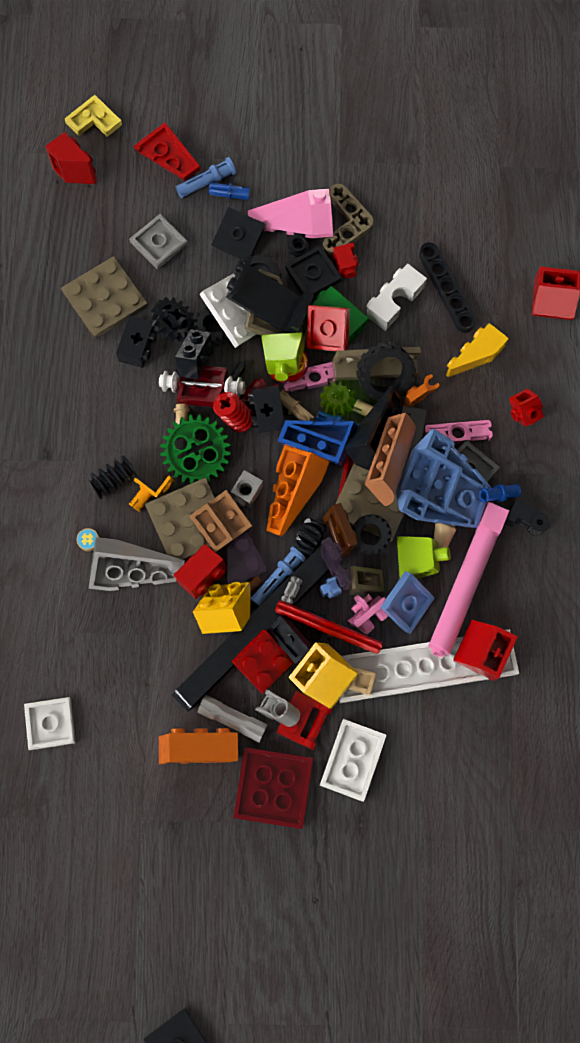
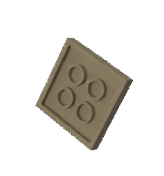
M114 256L61 287L63 294L95 339L126 321L129 315L134 316L148 307L147 302Z
M353 464L336 504H342L343 509L348 513L351 525H354L360 517L368 514H375L384 518L391 528L390 542H392L404 515L403 512L399 511L397 496L395 495L390 505L384 506L365 485L369 470ZM368 525L363 528V530L381 537V532L375 525Z
M206 478L145 504L164 549L169 556L184 560L193 556L204 544L211 548L189 517L214 499Z

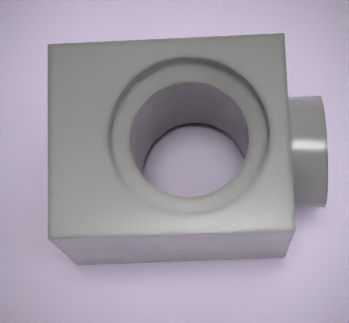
M244 470L231 490V496L237 505L243 508L244 506L251 508L263 488V480ZM248 487L252 492L249 495H243L240 493L241 489Z

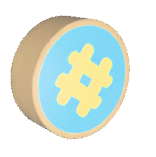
M83 529L77 535V544L84 551H93L95 537L99 536L93 529Z

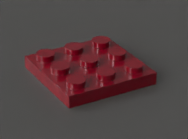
M244 747L233 818L303 829L313 758Z

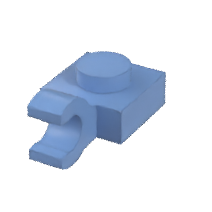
M335 576L327 579V584L320 586L322 597H329V599L341 595V591L344 589L342 579H336Z

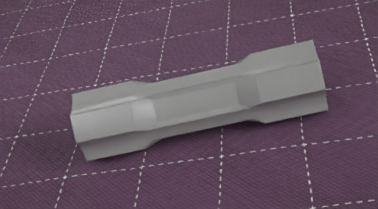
M205 695L197 711L199 714L218 721L259 743L268 724L234 710L208 695Z

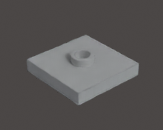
M161 214L156 216L129 239L130 243L157 270L188 245V241Z

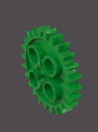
M189 415V421H185L181 417L180 425L174 421L175 429L167 428L170 435L162 436L167 443L160 444L161 448L166 449L165 452L160 453L162 457H167L163 465L170 464L167 472L175 471V479L181 475L182 483L188 478L190 479V484L194 483V480L199 481L203 478H206L209 483L211 475L218 478L216 471L224 472L221 464H228L224 456H230L231 454L225 451V448L230 447V443H224L228 435L221 436L224 428L216 429L217 421L209 424V417L205 421H201V415H198L197 420H193L192 415ZM197 431H205L207 433L206 440L198 441L195 438ZM178 439H184L187 441V447L179 450L175 447V442ZM210 441L214 443L211 446L200 449L199 455L190 453L181 459L177 458L178 455L191 451L192 445L200 447ZM207 450L215 452L216 458L213 461L205 460L203 455ZM186 459L195 460L196 466L194 469L187 470L183 464Z

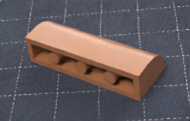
M407 413L388 417L365 485L384 506L390 505L395 498L416 434V425Z

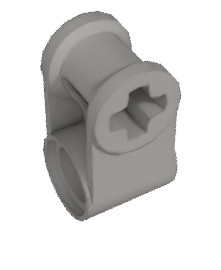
M266 690L263 702L255 710L263 716L285 726L291 727L297 724L300 719L299 709L275 693Z

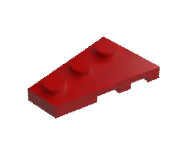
M165 122L133 146L135 151L183 181H187L201 170L199 164Z

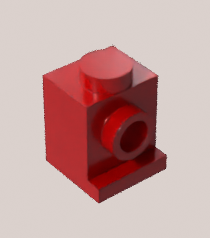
M354 243L333 247L332 258L342 278L349 279L357 275L356 267L359 266L357 255L353 254Z

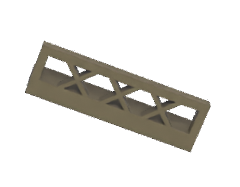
M403 347L414 361L416 368L415 377L419 374L417 358L421 353L420 347ZM369 350L337 351L332 360L335 381L358 380L356 375L358 361L361 362L362 354H366ZM395 357L383 358L374 364L369 378H398L402 371V363Z

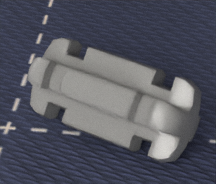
M291 577V582L288 583L284 591L285 595L282 596V601L293 604V599H295L300 589L299 585H302L300 578Z

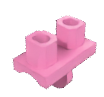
M369 594L363 599L356 595L354 600L357 604L351 608L356 614L348 622L362 633L368 634L375 627L369 620L371 616L375 614L379 621H383L388 617L380 608L386 598L377 596L372 600Z

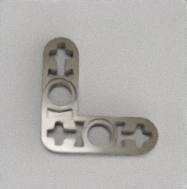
M342 184L333 185L329 190L331 203L348 222L334 231L333 237H326L324 239L323 250L330 257L333 256V247L328 248L329 244H336L337 247L355 243L368 234L373 227L372 216ZM335 192H336L337 194L342 193V197H340L339 195L334 196V195H335ZM348 205H353L357 210L350 213L345 208ZM360 221H367V226L365 224L360 225ZM351 231L354 236L347 239L343 237L342 233Z

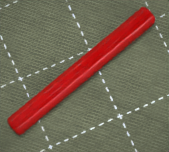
M284 601L277 603L275 612L278 614L286 615L290 619L375 654H378L382 648V642Z

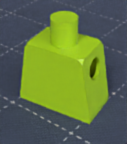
M302 333L262 335L268 374H275L276 380L285 381L288 379V373H297L304 352Z
M397 537L400 578L405 571L411 573L416 579L439 573V561L451 559L449 547L438 548V543L433 538Z

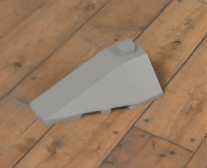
M95 537L89 589L116 591L119 590V587L132 586V588L139 587V584L153 583L156 585L177 582L173 574L184 565L185 560L120 540Z

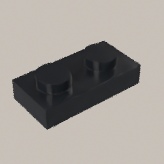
M280 615L267 630L295 664H299L312 648L309 641L286 615Z

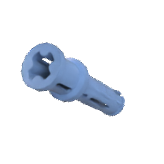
M227 157L224 162L216 166L211 165L209 170L175 186L177 193L182 199L210 183H219L221 179L231 174L235 175L236 169L231 159Z
M292 546L290 553L283 561L278 562V568L250 599L260 606L288 576L290 577L294 573V570L301 562L307 560L306 557ZM276 580L275 583L268 589V591L265 594H263L265 590L272 584V582Z

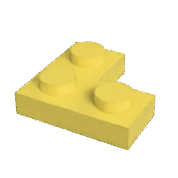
M96 95L92 96L65 118L66 124L78 136L92 125L99 128L107 137L122 126L121 120Z

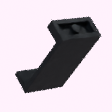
M251 255L244 260H239L234 269L237 273L227 284L228 293L225 298L284 333H296L299 331L314 294L306 291L299 296L250 266L253 258Z

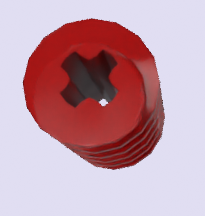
M224 392L216 397L213 402L214 412L231 429L239 433L247 431L252 426V411L235 393Z

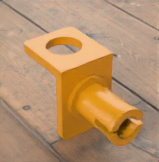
M168 476L157 492H155L135 478L134 481L140 485L141 489L132 501L129 502V505L140 512L151 496L156 498L164 496L175 482V479Z

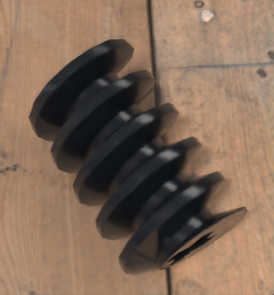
M124 455L121 456L122 463L116 459L113 461L114 468L106 464L107 472L99 468V476L93 472L90 473L91 481L89 480L100 500L103 499L102 491L110 495V487L117 491V483L124 487L126 486L125 478L133 482L132 475L137 476L131 463Z

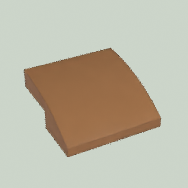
M227 490L189 516L215 552L253 526Z

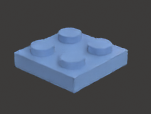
M405 571L380 608L404 632L411 634L434 600V597L411 573Z

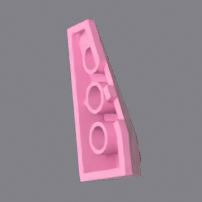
M329 189L308 190L248 210L249 217L266 224L264 231L274 232L282 230L287 231L288 235H294L295 232L306 234L307 238L333 237Z

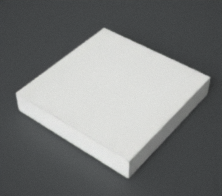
M71 697L24 704L28 750L76 743Z

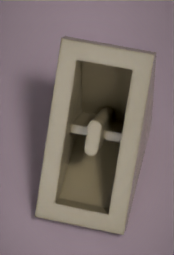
M351 566L349 568L350 595L385 592L382 570Z

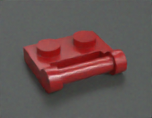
M295 691L290 703L299 709L300 719L297 724L291 727L280 723L276 733L314 750L318 734L327 715L331 714L332 709L311 697ZM314 707L319 710L307 738H303L300 735Z

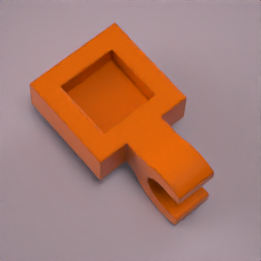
M433 375L426 376L421 386L418 388L414 386L407 391L404 404L409 407L415 406L425 399L428 394L437 391L440 384L429 385L428 382L432 380Z

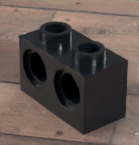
M190 329L175 356L178 376L199 380L213 353L210 332Z

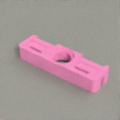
M332 362L308 367L306 374L294 382H289V380L284 381V383L282 382L285 392L289 394V391L293 392L305 389V387L309 390L326 386L328 382H335ZM316 372L320 374L321 379L313 382L310 380L309 375Z
M489 420L426 425L424 429V437L431 429H435L450 438L455 444H463L466 440L468 442L486 439L490 441L493 434L490 431L491 422ZM456 428L461 429L464 436L456 438L453 436L452 430Z

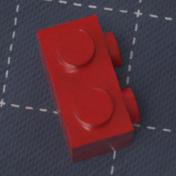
M204 544L173 576L177 583L197 600L208 592V589L216 580L224 576L227 567L224 560Z

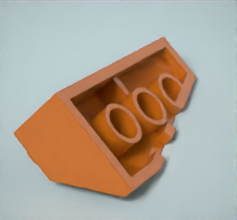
M284 445L276 467V473H279L277 484L273 486V492L276 494L274 503L270 505L266 531L283 537L322 482L329 464L328 460L313 453Z

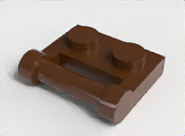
M334 504L323 517L325 525H328L338 549V558L343 559L350 556L351 551L358 544L357 535L350 526L348 513L343 509L342 504Z

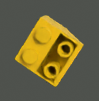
M233 582L231 584H214L210 586L208 592L193 611L202 634L243 630L250 618L251 586L249 582Z
M315 642L289 676V679L303 693L332 709L359 673L328 643Z

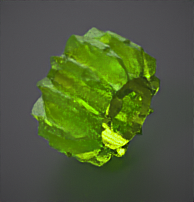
M341 380L339 385L332 381L330 387L326 385L323 387L324 392L320 393V398L322 399L320 406L326 407L325 413L332 411L334 416L337 413L345 416V411H352V406L355 405L356 400L353 398L355 397V391H349L351 388L350 384L343 386V381Z

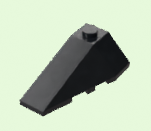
M394 386L388 388L358 425L345 447V451L354 464L364 469L370 470L388 417L402 414L404 401Z

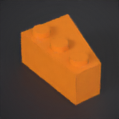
M179 728L171 729V733L159 736V764L238 761V732L230 733V728L216 729V733H208L207 728L194 729V733H185V729Z

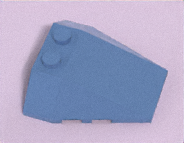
M431 429L411 450L396 492L399 511L420 521L477 528L487 502L483 503L480 500L479 492L481 489L492 487L476 469L469 465L465 455L458 452L454 447L455 443L450 438L435 429Z

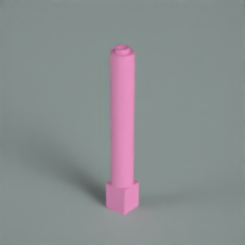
M490 502L485 507L473 540L428 645L433 655L441 658L444 655H450L509 510Z

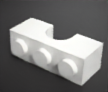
M409 264L403 269L399 268L395 272L393 280L383 285L378 297H373L368 302L366 316L386 331L399 317L401 309L394 303L393 298L403 296L412 302L425 288L427 278Z

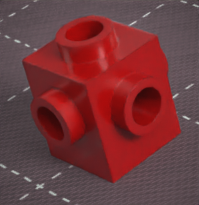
M525 389L509 398L512 408L511 416L514 421L526 427L544 418L542 401L537 394L529 389Z

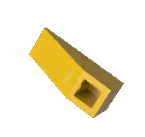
M490 323L484 329L480 327L473 336L475 339L471 343L467 342L460 350L461 355L458 358L454 356L447 364L449 369L446 376L450 377L492 362L506 346L509 338Z

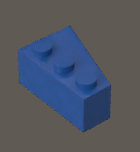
M285 420L278 442L313 453L329 462L343 466L347 455L345 447L358 425L354 421L313 422Z

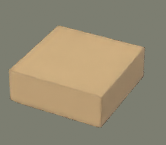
M354 667L359 674L348 690L371 696L377 673Z

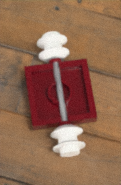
M206 366L199 380L186 377L180 378L176 371L169 375L166 370L159 377V386L162 387L163 392H166L168 388H171L173 393L178 390L176 398L178 404L213 407L216 397L222 394L223 391L235 393L239 398L245 392V382H242V378L239 377L237 381H233L232 376H229L227 379L228 371L227 368Z

